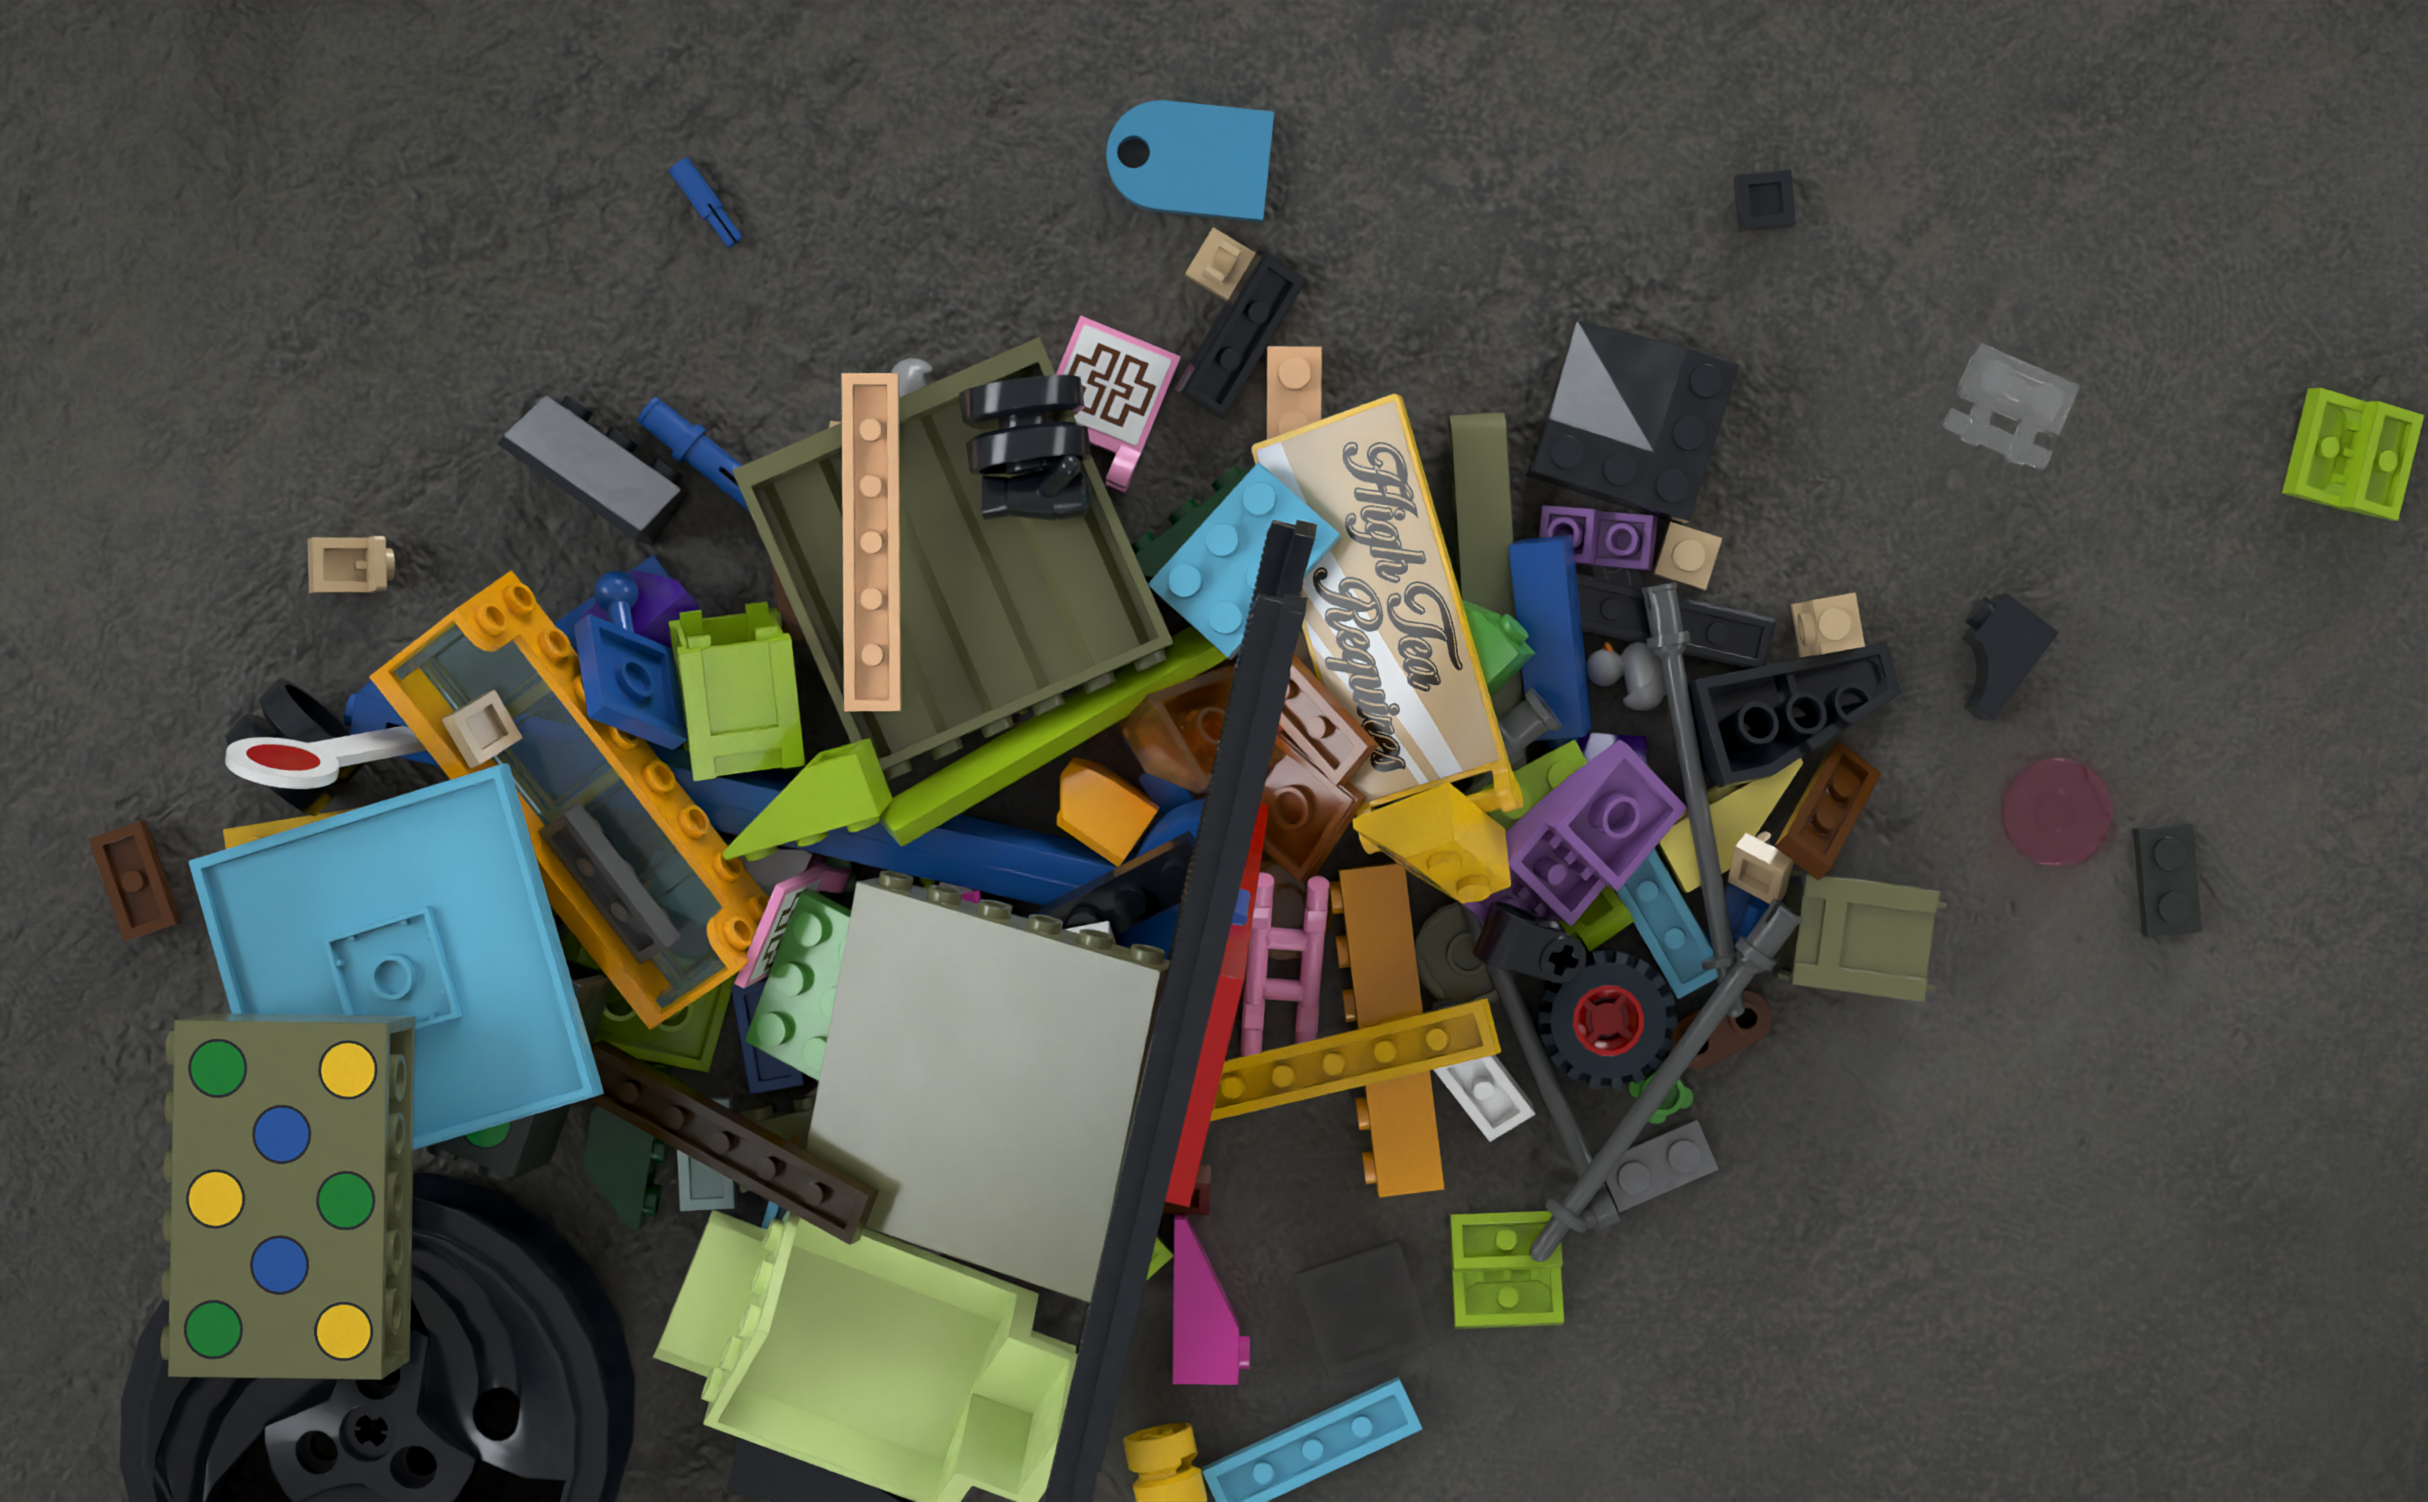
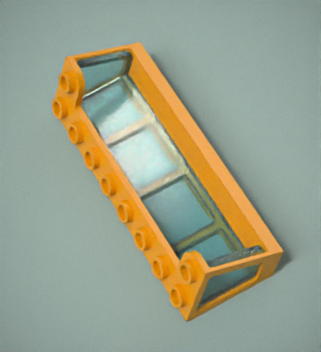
M512 570L456 608L369 676L451 780L500 764H509L549 904L649 1030L740 971L749 962L746 954L751 946L770 896L763 892L745 869L740 857L725 860L723 852L728 847L727 844L710 824L706 813L694 804L676 781L670 767L658 758L643 738L588 717L578 654L571 647L570 641L564 632L553 624L536 602L532 591L520 582ZM495 689L523 738L481 765L469 768L441 719L480 695ZM577 803H580L585 811L598 821L604 836L620 857L633 867L637 879L656 904L660 905L668 913L672 925L681 935V938L668 949L642 964L637 962L538 832Z

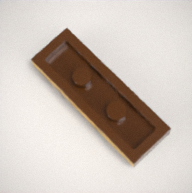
M1838 740L1823 757L1774 847L1819 881L1832 868L1881 772Z

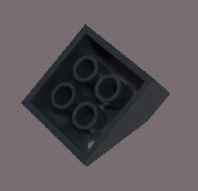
M1576 320L1526 476L1640 513L1654 515L1668 522L1680 525L1689 522L1740 364L1689 347Z

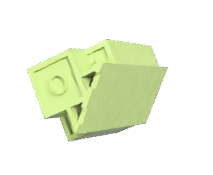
M712 1210L653 1358L707 1377L701 1399L709 1402L703 1422L706 1426L915 1502H961L971 1486L1016 1502H1038L1046 1491L1078 1354L1075 1353L1076 1346L1032 1330L1039 1293L867 1228L864 1229L859 1241L849 1245L789 1211L786 1212L782 1220L773 1218L766 1230Z

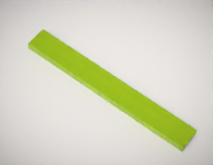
M1191 625L1171 637L1173 646L1164 649L1167 660L1140 672L1136 671L1132 663L1113 672L1116 682L1089 694L1085 693L1084 688L1064 699L1066 704L1042 715L1033 716L896 795L879 816V822L901 847L905 846L1227 659V657Z

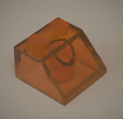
M1230 665L1147 694L1119 725L1146 773L1197 794L1208 789L1211 769L1215 761L1214 756L1216 755V748H1218L1217 743L1221 734L1220 730L1223 727L1222 722L1226 713L1225 709L1228 706L1227 700H1229L1228 696L1231 693L1230 687L1234 679V671ZM1276 742L1274 743L1269 766L1277 764L1285 758Z

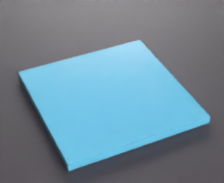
M509 764L490 767L188 861L232 1014L415 1016L413 1150L604 1094Z

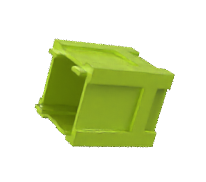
M767 601L745 604L746 613L702 618V611L695 610L680 612V620L668 622L688 737L683 746L690 755L691 772L694 781L783 767V769L805 766L792 639L789 633L783 634L781 630V613L778 612L777 607L768 608Z

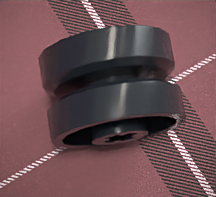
M1048 375L1011 379L976 386L959 393L962 418L965 425L975 429H998L979 434L966 443L971 474L1017 475L1050 470L1065 455H1074L1080 462L1092 458L1088 427L1076 422H1053L1072 417L1085 408L1080 376Z
M280 678L259 699L265 718L246 714L225 735L228 745L238 740L257 737L283 738L311 743L349 736L350 729L308 692L293 682ZM367 762L339 767L338 779H352ZM334 782L323 787L309 789L280 788L266 785L286 802L312 816H317L337 795Z

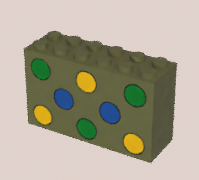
M208 1013L174 1020V1030L168 1033L166 1040V1059L169 1065H174L173 1089H169L165 1099V1118L168 1124H173L172 1148L167 1149L164 1158L165 1181L172 1183L171 1207L166 1208L163 1217V1237L166 1242H171L170 1265L165 1267L162 1276V1296L165 1301H169V1324L165 1325L162 1331L161 1355L164 1360H168V1377L382 1380L410 1361L415 1016Z

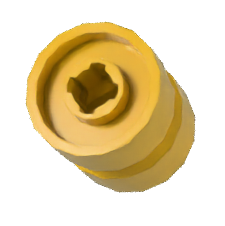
M1188 1422L1167 1423L1145 1428L1124 1437L1123 1445L1128 1468L1139 1475V1478L1133 1483L1136 1502H1207L1208 1497L1202 1470L1192 1466L1191 1462L1198 1454L1192 1424Z

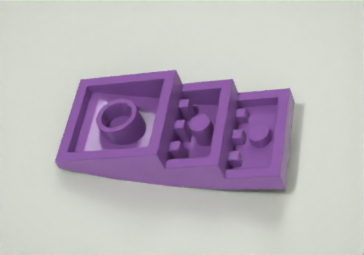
M1618 740L1571 774L1506 832L1511 887L1492 893L1482 901L1460 904L1483 926L1493 902L1500 901L1519 907L1529 913L1553 919L1556 922L1560 920L1572 927L1606 885L1617 892L1621 889L1687 807L1625 742Z

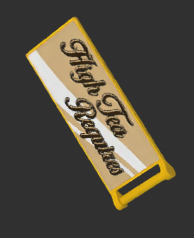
M1391 394L1254 444L1251 451L1255 465L1258 462L1262 464L1340 533L1342 537L1304 579L1301 597L1307 598L1302 627L1317 679L1379 744L1349 781L1367 797L1356 813L1357 817L1374 811L1377 806L1424 792L1447 782H1457L1492 771L1494 787L1467 795L1466 797L1485 813L1500 808L1505 813L1522 808V791L1510 766L1402 396ZM1358 833L1361 844L1368 854L1381 851Z

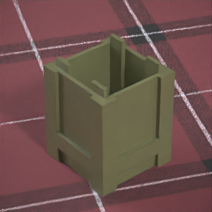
M1792 870L1786 892L1785 905L1794 910L1803 920L1796 926L1778 951L1774 977L1788 979L1789 983L1793 985L1925 1002L1926 990L1935 992L1936 987L1927 984L1935 913L1937 914V908L1946 909L1947 903L1938 902L1939 891L1832 875H1824L1818 881L1808 872Z

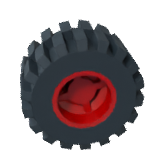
M1601 948L1598 951L1588 950L1586 951L1585 967L1575 979L1563 984L1547 980L1544 984L1545 989L1542 996L1539 997L1537 1006L1538 1031L1550 1058L1570 1078L1575 1081L1580 1080L1590 1087L1599 1089L1600 1086H1610L1611 1089L1624 1088L1623 1084L1632 1081L1636 1084L1646 1079L1644 1075L1652 1069L1656 1071L1663 1063L1661 1059L1666 1051H1671L1674 1043L1672 1039L1674 1029H1677V1016L1674 1012L1676 1004L1672 993L1669 992L1666 982L1660 974L1635 955L1625 951L1620 952Z

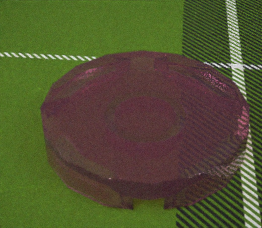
M2049 758L2029 764L2012 778L2003 794L2001 820L2006 837L2020 854L2039 864L2066 866L2084 861L2101 847L2107 836L2105 834L2109 829V822L2112 821L2113 806L2108 788L2095 771L2073 760Z

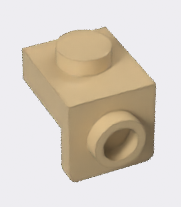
M371 536L368 538L312 537L308 539L309 593H377L386 591L387 581L393 580L395 572L394 553L391 548H386L385 536Z

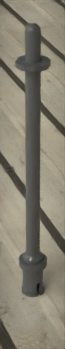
M1669 583L1641 589L1644 595L1651 634L1650 638H1646L1647 648H1653L1654 654L1661 659L1714 956L1704 959L1702 961V968L1705 970L1716 969L1720 985L1736 963L1737 958L1682 657L1686 649V642H1691L1689 631H1683L1676 592L1677 584ZM1743 991L1726 1013L1729 1017L1737 1018L1745 1011Z
M1773 898L1770 902L1771 905L1748 937L1741 936L1734 945L1738 949L1736 952V963L1564 1201L1549 1197L1545 1207L1553 1216L1530 1247V1256L1536 1262L1546 1261L1570 1228L1580 1233H1584L1588 1228L1587 1221L1581 1215L1586 1206L1756 973L1764 972V970L1771 971L1776 965L1775 955L1796 926L1803 920L1790 907Z

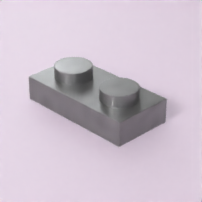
M1694 1117L1631 1144L1605 1180V1184L1617 1211L1622 1212L1719 1169L1700 1124Z

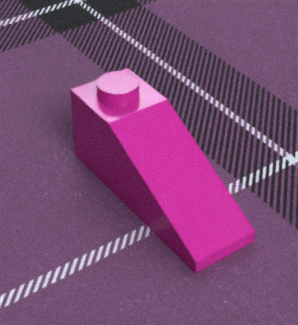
M1175 1214L1173 1384L1238 1385L1239 1369H1249L1250 1336H1239V1321L1187 1214Z

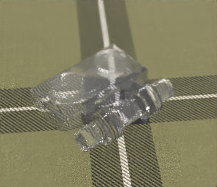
M1979 343L1975 346L1955 395L1973 402V408L1970 415L1951 408L1944 420L1943 428L1961 435L1960 441L1976 448L1979 444H1982L2005 454V461L2019 467L2026 463L2043 471L2051 458L2052 451L2034 444L2037 431L2052 437L2060 435L2080 385L1986 344ZM1993 411L2019 422L2014 435L1989 424Z

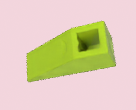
M867 738L819 752L724 850L725 860L745 855L747 861H755L775 853L778 850L777 845L795 840L798 847L808 846L828 837L829 830L847 826L848 832H856L880 821L879 816L893 799L871 739Z

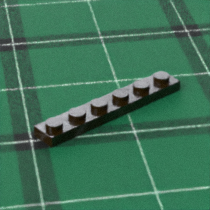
M605 1040L592 1044L591 1050L604 1094L588 1098L587 1100L841 1241L851 1245L861 1239L879 1190Z

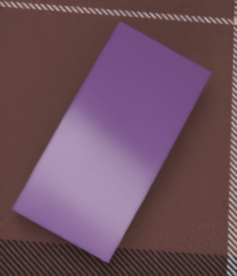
M1542 505L1539 538L1572 535L1575 564L1652 571L1658 517L1654 515L1603 512L1587 508Z

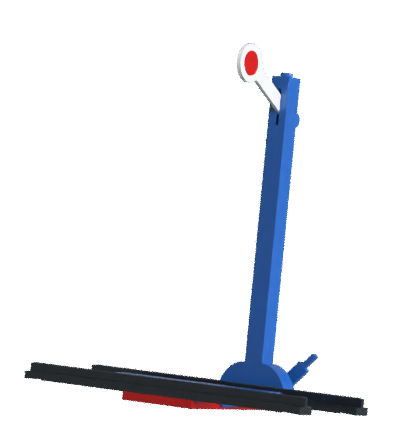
M1272 520L1266 533L1267 539L1264 542V553L1261 554L1262 560L1259 563V574L1256 576L1257 581L1254 585L1255 589H1253L1254 595L1251 597L1252 602L1249 606L1250 610H1248L1249 616L1245 624L1246 630L1243 632L1244 637L1240 645L1241 651L1238 653V665L1235 666L1236 672L1233 675L1234 679L1230 687L1231 693H1229V700H1227L1228 706L1225 709L1226 713L1222 722L1223 727L1220 730L1221 734L1217 743L1218 748H1216L1215 761L1212 765L1213 768L1211 769L1210 782H1208L1205 799L1196 800L1171 760L1164 759L1160 762L1157 760L1136 727L1131 726L1124 733V740L1145 770L1141 773L1140 783L1153 803L1160 807L1159 812L1162 817L1146 832L1139 845L1137 854L1129 853L1121 865L1187 831L1191 832L1196 842L1193 846L1191 862L1189 863L1190 869L1187 872L1185 889H1183V896L1181 897L1182 902L1119 934V946L1131 949L1133 944H1143L1160 948L1165 951L1164 959L1170 960L1163 987L1164 992L1160 1000L1157 1021H1155L1154 1035H1152V1042L1148 1052L1149 1056L1145 1064L1142 1084L1133 1116L1134 1119L1132 1120L1129 1140L1127 1141L1120 1172L1121 1175L1119 1176L1107 1227L1108 1230L1106 1231L1100 1264L1092 1291V1298L1090 1303L1087 1302L1079 1341L1075 1353L1078 1356L1046 1488V1502H1092L1097 1472H1101L1164 1204L1168 1202L1190 1207L1245 977L1269 805L1262 804L1260 801L1290 680L1292 657L1306 612L1307 598L1301 597V591L1316 536L1317 524L1297 520L1294 525ZM372 680L356 694L352 693L348 699L344 713V725L351 727L349 736L311 743L272 737L247 738L230 744L227 747L225 757L227 768L244 779L268 786L291 789L323 787L336 781L339 767L395 756L439 766ZM523 713L513 719L523 738L508 748L544 791L573 797L612 768L580 726ZM647 742L658 758L670 767L676 781L694 804L706 813L713 828L726 833L739 835L796 777L765 769L694 781L688 751L680 749L671 750L658 744ZM622 779L592 800V802L650 815ZM962 814L953 817L902 847L880 822L856 832H848L847 826L829 830L828 837L808 846L798 847L795 840L781 844L787 847L1039 905H1045L1117 868L1116 865L1082 842Z

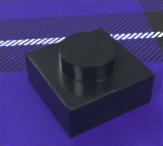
M1791 170L1739 174L1733 178L1738 232L1790 228L1796 224Z

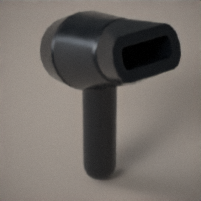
M1065 455L1050 470L1011 476L1010 478L983 475V519L1008 517L1009 515L1012 517L1051 521L1085 517L1091 504L1092 492L1084 471H1080L1081 464L1079 459L1074 455Z

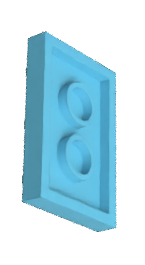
M1259 462L1148 583V586L1230 660L1239 652L1240 645L1242 644L1243 632L1246 630V619L1249 616L1248 610H1250L1249 606L1252 602L1251 597L1254 595L1253 589H1255L1254 585L1257 581L1256 576L1259 574V563L1262 560L1261 554L1264 553L1263 547L1267 539L1266 533L1272 520L1294 525L1297 520L1317 524L1315 541L1303 580L1342 538L1340 533Z

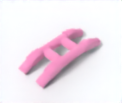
M1259 873L1245 970L1240 1056L1262 1052L1265 999L1297 1001L1295 1044L1317 1039L1329 881L1324 877L1314 876L1308 880L1303 929L1271 927L1274 878L1268 873ZM1269 949L1302 951L1299 980L1267 978Z

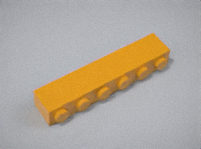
M1397 862L1337 869L1339 881L1329 882L1332 914L1343 913L1345 935L1335 936L1339 968L1349 967L1352 989L1342 990L1345 1021H1356V1027L1359 1029L1422 1014L1423 1009L1406 870ZM1430 1070L1364 1085L1365 1097L1355 1098L1359 1130L1369 1129L1372 1151L1362 1152L1365 1183H1376L1379 1197L1444 1190Z

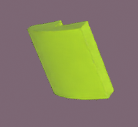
M2308 388L2282 493L2359 514L2398 521L2424 415L2380 401L2366 402L2324 388Z
M1549 1211L1450 1215L1454 1329L1564 1324L1561 1242L1552 1255L1544 1262H1536L1530 1256L1532 1243L1553 1216Z

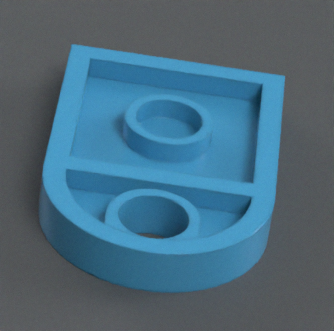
M1167 100L1142 103L1126 112L1112 129L1106 150L1109 175L1118 192L1127 201L1147 211L1263 223L1274 112ZM1131 139L1144 142L1150 151L1147 162L1138 168H1129L1123 165L1118 158V151L1121 145Z

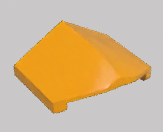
M1073 757L1060 775V810L1057 814V826L1119 867L1160 807L1153 803L1147 794L1102 763Z

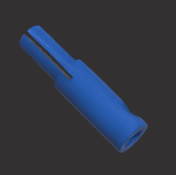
M686 157L674 164L668 172L704 220H708L727 247L735 246L732 238L738 244L742 239V235L722 208L724 206L691 160Z

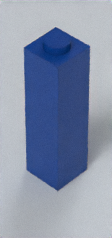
M1572 535L1517 540L1508 545L1516 621L1528 633L1529 638L1525 642L1536 653L1522 667L1524 695L1531 687L1535 689L1562 724V727L1556 732L1549 729L1535 741L1545 740L1546 748H1558L1571 740H1576L1577 744H1579L1578 737H1584L1593 729L1573 537Z

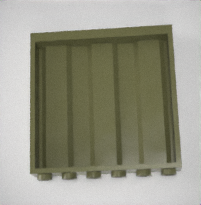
M1040 337L899 398L902 711L844 712L842 423L732 470L851 743L867 738L871 739L886 782L913 771L910 763L912 759L930 752L933 760L936 761L963 749L964 746L961 738L981 730L986 739L1014 727L1015 724L1011 716L1031 707L1035 716L1066 704L1062 694L1079 686H1083L1086 694L1104 688L1116 682L1113 672L1133 663L1136 671L1140 672L1167 660L1164 649L1173 646L1172 638L1093 458L1080 462V471H1084L1092 492L1091 504L1085 517L1051 521L1012 517L1009 515L1008 517L983 519V475L970 473L966 443L979 434L998 429H975L965 425L962 418L959 393L969 388L999 381L1056 375ZM1072 416L1053 422H1076V419ZM999 474L987 476H1000L1010 478L1011 476L1017 475Z

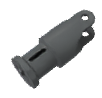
M1532 687L1525 692L1526 699L1501 719L1497 718L1510 766L1525 756L1524 749L1549 729L1556 732L1562 727L1556 714ZM1492 771L1486 772L1479 781L1462 794L1465 796L1473 794L1493 781Z

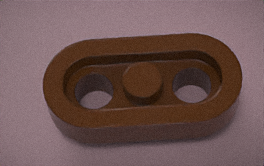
M1744 989L1745 1008L1752 1010L1754 1014L1753 1022L1749 1026L1742 1028L1737 1025L1735 1018L1729 1017L1726 1014L1706 1041L1705 1047L1697 1053L1687 1068L1693 1070L1705 1069L1761 1040L1767 1034L1772 1021L1771 1009L1767 1001L1759 994ZM1705 1005L1677 1019V1029H1674L1672 1039L1674 1043L1671 1051Z

